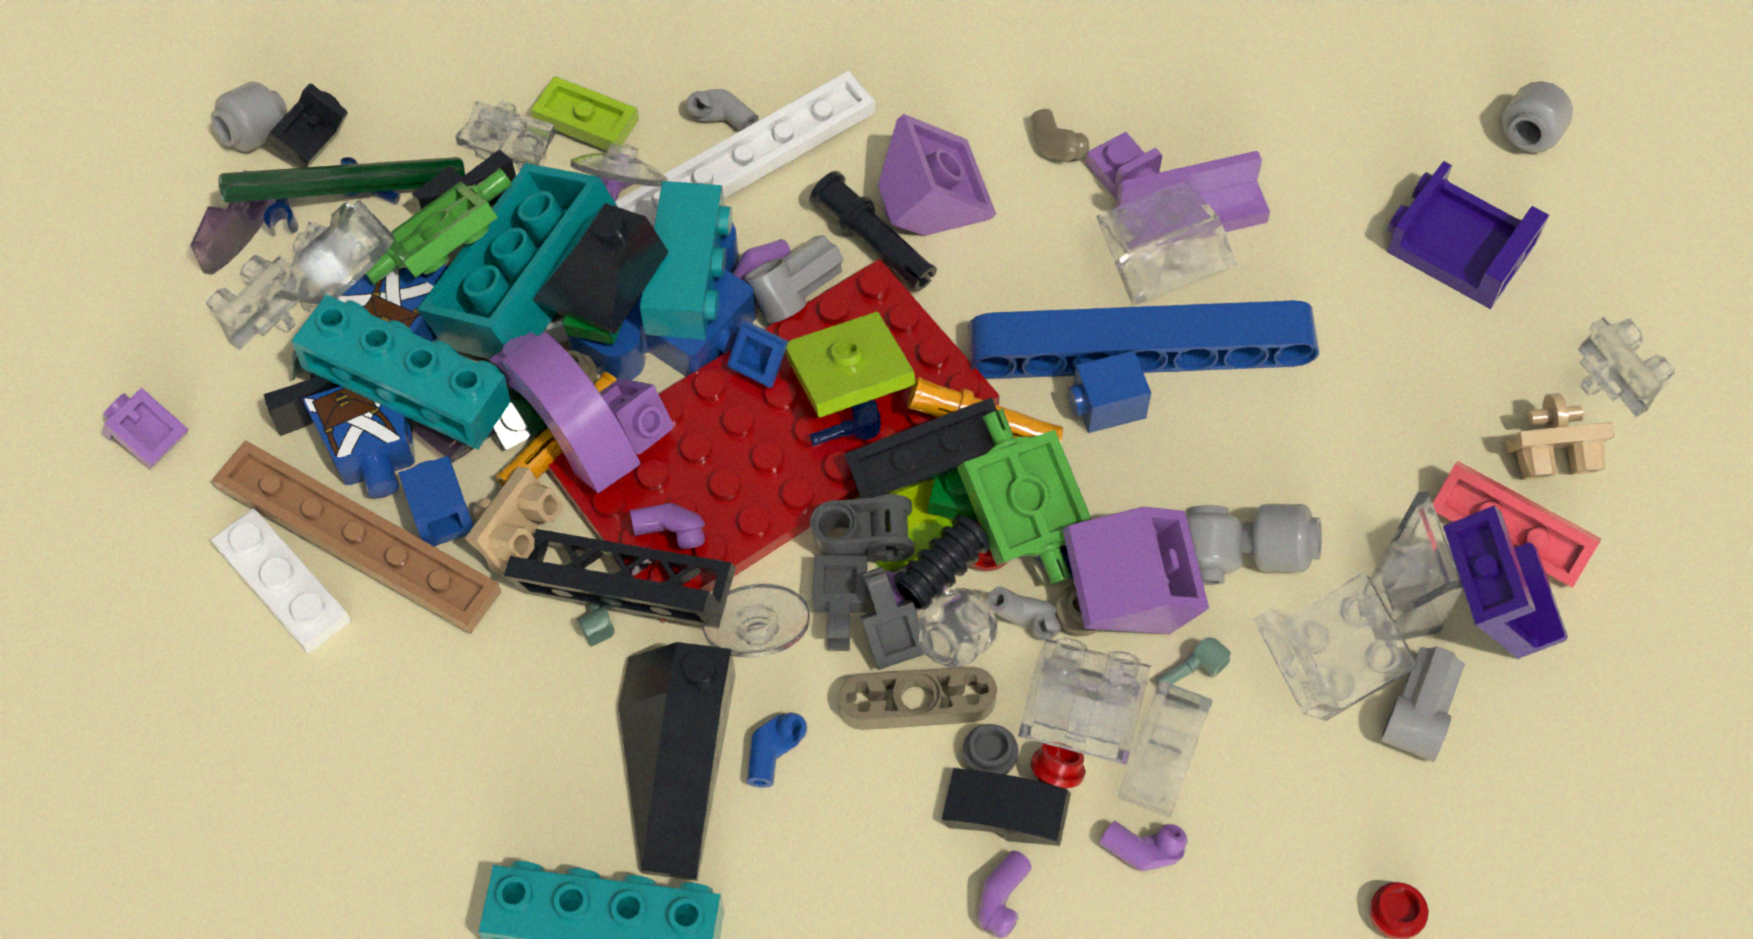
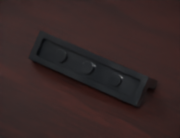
M536 529L533 536L535 541L532 553L527 559L510 556L504 573V577L523 593L599 607L605 606L614 610L719 628L736 567L731 562ZM548 545L565 548L572 562L566 566L543 562ZM576 550L583 551L586 553L579 557ZM606 555L614 557L621 570L615 574L588 570L585 567ZM624 559L634 560V562L627 565ZM657 564L664 566L670 579L661 583L635 578L634 576L650 565ZM673 567H674V568L684 569V570H682L681 572H679L678 574H676V572L674 571ZM702 572L717 575L712 594L706 590L684 587L683 584Z

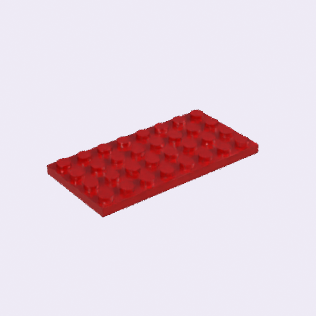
M881 259L876 260L809 301L796 314L765 328V330L790 341L878 311L914 370L915 380L917 377H921L924 380L958 392L964 388L973 391V397L982 400L992 397L994 404L999 405L1000 395L975 367L974 370L971 369V362ZM731 349L726 354L724 353L659 393L673 422V429L643 453L636 454L641 464L613 484L597 493L574 474L564 453H561L548 465V472L599 540L731 562L736 567L734 576H736L811 527V515L822 503L831 500H853L860 496L845 453L938 417L907 408L909 395L913 387L911 386L819 418L785 354L774 386L769 388L727 367ZM668 503L677 504L701 515L706 525L702 527L705 542L698 547L682 549L677 544L676 532L669 530L635 536L630 510ZM624 559L627 565L634 562V560ZM657 564L650 565L634 576L635 578L661 583L670 579L664 566ZM673 567V569H674V571L676 572V574H678L679 572H681L682 570H684V569L674 568V567ZM702 572L683 584V586L711 592L713 591L717 575ZM658 618L661 623L668 620L664 618Z

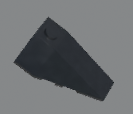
M675 642L631 656L628 659L618 707L642 874L698 881L736 676L732 649Z

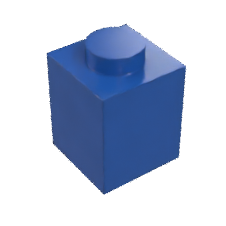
M1135 351L1076 365L1073 386L1068 387V399L1073 414L1076 417L1082 415L1088 433L1146 419L1151 390Z
M449 455L436 460L424 461L415 467L398 472L414 522L423 541L432 546H437L469 534L474 525Z

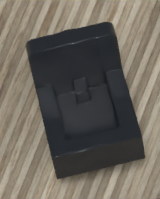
M309 83L303 89L298 102L269 132L266 142L300 168L309 167L338 135L348 112L333 95L321 91L315 85Z

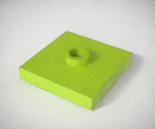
M878 311L790 340L785 351L788 362L819 418L916 385L914 370Z

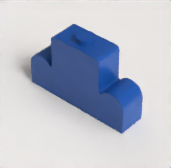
M732 222L730 236H722L720 247L726 248L725 274L723 278L715 277L713 290H719V312L716 321H708L706 340L645 335L640 311L641 294L625 318L614 345L567 335L570 349L589 356L597 366V374L601 375L603 372H607L616 379L633 380L640 375L645 367L646 353H651L685 377L724 353L726 354L733 348L741 321L746 320L753 323L756 319L753 287L733 274L739 263L737 233L734 223Z

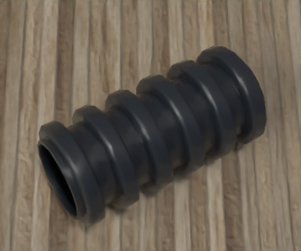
M956 515L951 520L952 527L945 526L940 531L941 538L934 537L929 542V550L923 548L917 553L918 561L910 560L905 565L907 572L899 571L894 576L897 590L906 600L911 598L917 609L929 610L933 606L931 599H940L944 595L943 588H951L956 583L955 576L962 577L968 571L967 564L974 565L979 560L978 553L985 554L990 549L986 533L969 517Z

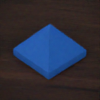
M743 320L741 321L727 367L771 388L774 386L789 341L749 321Z

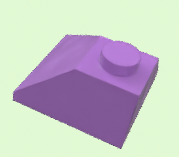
M906 114L901 115L896 121L878 184L885 204L884 212L891 224L897 228L927 236L993 218L996 212L968 140Z

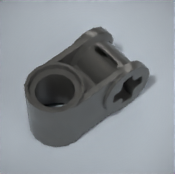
M884 494L873 498L831 500L822 503L811 515L810 526L820 555L868 556V562H897L910 558L915 551L914 542L909 539L908 516L912 514V502L905 496ZM843 527L848 529L846 534L841 537H826L828 532L834 528Z

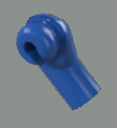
M795 712L780 714L755 730L750 741L747 784L759 788L774 785L776 759L796 747L806 736L807 723L800 714Z

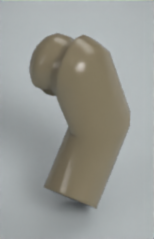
M1049 109L1037 110L1031 115L1030 120L1040 152L1045 157L1071 161L1073 158L1082 159L1087 155L1089 140L1083 133L1075 134L1074 131L1069 129L1057 128L1053 112Z

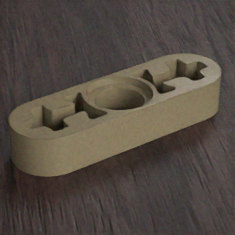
M978 667L858 674L848 678L839 690V713L847 725L858 730L974 723L986 719L994 710L997 686L994 678L986 670ZM975 685L977 693L981 694L978 704H968L967 697L963 696L965 686ZM941 686H948L949 707L941 708ZM911 687H923L932 694L933 702L926 709L912 710L903 703V693ZM893 689L894 711H887L886 690ZM857 693H868L869 700L873 701L869 705V711H858L857 704L853 703L857 700Z

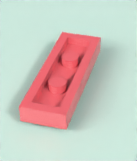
M1457 461L1431 505L1430 510L1454 522L1495 505L1502 512L1513 547L1516 548L1526 543H1532L1538 550L1545 573L1573 588L1602 538Z

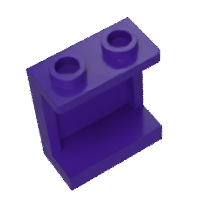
M1443 161L1433 175L1428 172L1423 174L1411 197L1415 200L1410 207L1402 204L1392 217L1387 230L1392 232L1393 236L1387 253L1491 310L1537 244L1549 214L1531 206L1524 218L1519 220L1450 183L1448 177L1453 165Z
M1495 505L1443 526L1477 627L1517 659L1567 640L1568 635L1537 548L1532 543H1526L1516 548L1513 547L1502 512Z

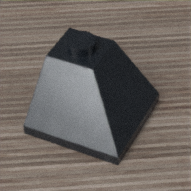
M605 203L585 220L533 300L541 307L616 334L669 251L646 216Z

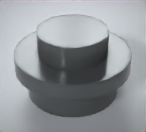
M996 724L981 725L967 735L963 745V758L967 767L971 770L1008 774L1017 762L1018 744L1013 734L1006 728Z

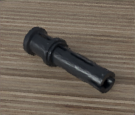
M832 171L825 175L813 188L809 197L810 204L815 209L825 210L838 222V230L841 233L849 236L856 235L900 275L914 291L918 292L924 289L932 281L925 275L928 273L931 277H934L937 267L930 264L875 214L873 201L866 196L860 197L846 185V179L842 173Z

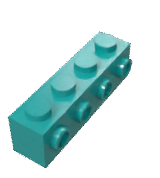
M326 294L291 340L303 369L479 450L511 403L505 375L493 364L483 360L474 362L459 355L453 347L443 341H428L415 335L410 328L399 321L390 320L387 322L371 315L365 307L352 300L343 302Z
M514 861L510 867L493 865L478 931L482 939H720L724 907L721 894L713 893L711 887L700 883L685 882L681 883L679 888L657 886L656 881L644 876L627 875L623 877V881L600 879L601 876L598 873L588 869L570 868L566 874L544 872V867L532 862Z

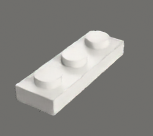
M254 508L211 539L217 551L307 654L351 622L342 606Z

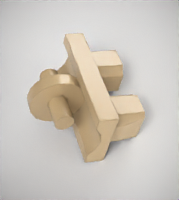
M1560 393L1546 394L1544 397L1542 409L1530 410L1527 416L1530 426L1544 425L1545 429L1520 431L1516 437L1504 439L1506 455L1517 454L1523 478L1528 480L1550 477L1557 474L1554 450L1568 449L1571 474L1594 473L1605 469L1604 442L1614 438L1615 435L1613 422L1568 426L1569 422L1582 421L1583 409L1580 405L1567 407L1565 399Z
M517 467L494 500L480 498L472 508L473 514L478 521L465 539L485 557L487 565L492 572L504 574L510 556L526 559L534 550L535 538L532 536L533 532L540 522H554L563 509V503L551 488L540 484L529 468Z

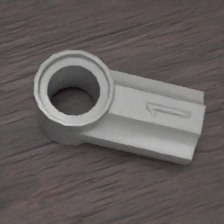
M825 235L814 236L785 257L768 261L756 267L745 276V281L753 287L754 298L766 322L776 323L796 314L807 304L805 297L842 272L841 264L844 259L837 245L831 243Z
M1438 646L1419 648L1408 673L1402 696H1397L1381 736L1382 742L1432 762L1435 761L1451 722L1452 716L1448 715V711L1465 665L1456 657L1454 652Z

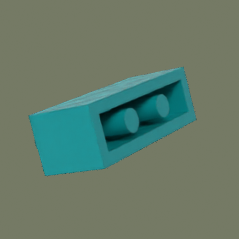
M662 181L654 230L669 252L642 293L640 311L645 335L706 340L708 321L717 320L719 290L713 289L715 277L723 278L725 274L726 248L720 247L722 236H730L733 218L732 206H724L722 185Z

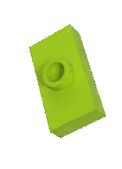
M557 76L552 78L531 109L534 122L617 154L639 120L636 107Z

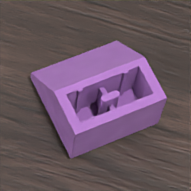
M1142 506L1072 524L1063 529L1085 629L1172 634L1209 609L1185 511Z

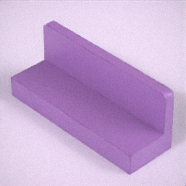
M1253 151L1120 182L1115 218L1129 254L1267 223L1270 210L1257 182L1262 163L1259 152Z

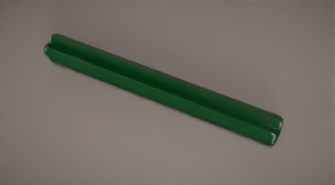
M448 157L231 172L219 175L218 189L220 198L225 203L418 189L448 166H451L462 177L465 175V168L462 158Z

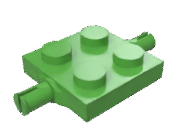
M500 168L478 185L466 186L460 181L381 238L386 245L385 252L361 269L374 286L397 268H406L415 278L421 273L430 274L438 270L447 262L449 258L447 254L463 243L471 244L479 240L488 232V225L498 218L490 207L489 201L508 187H511V181Z
M1004 409L983 416L982 418L986 423L995 446L985 455L957 466V469L980 526L989 539L990 550L996 565H1001L1021 556L1036 557L1040 555L1049 577L1050 585L1072 577L1059 548L1065 544L1063 529L1072 524L1092 520L1056 431L1052 430L1035 437L1014 438L1004 414Z

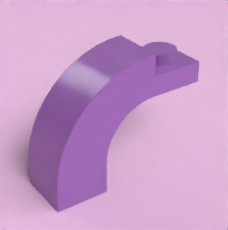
M530 332L525 336L516 337L507 342L502 351L489 359L490 363L505 375L506 383L519 392L537 411L560 445L574 474L597 493L601 492L641 464L624 430L599 391L575 360L548 333L544 332L536 336Z

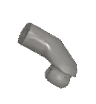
M725 89L696 91L687 99V110L698 121L727 120L741 131L756 123L759 119V116Z
M1000 586L994 588L988 594L987 606L989 610L1019 626L1032 627V633L1036 638L1047 640L1055 637L1060 632L1061 624L1056 616L1058 610L1051 602L1018 595Z

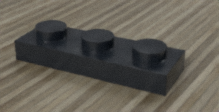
M992 397L845 453L861 498L896 494L958 470L957 466L985 455L995 446L986 423L982 418L989 413L997 411Z

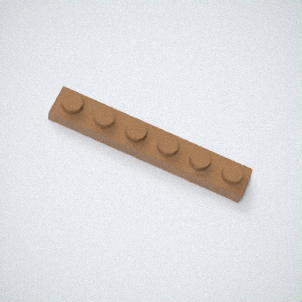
M246 440L213 478L219 490L252 509L254 508L257 512L470 634L502 592L498 582Z

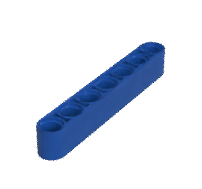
M1296 300L991 312L974 317L968 325L971 369L974 370L975 367L985 379L1075 376L1076 365L1130 351H1135L1143 373L1296 367L1311 363L1319 355L1312 306L1304 301Z

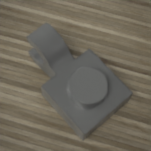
M814 555L813 612H828V651H850V613H866L867 587L862 573L868 571V556Z
M883 567L862 573L875 611L861 615L860 619L878 670L930 653L911 598L896 603L887 573Z

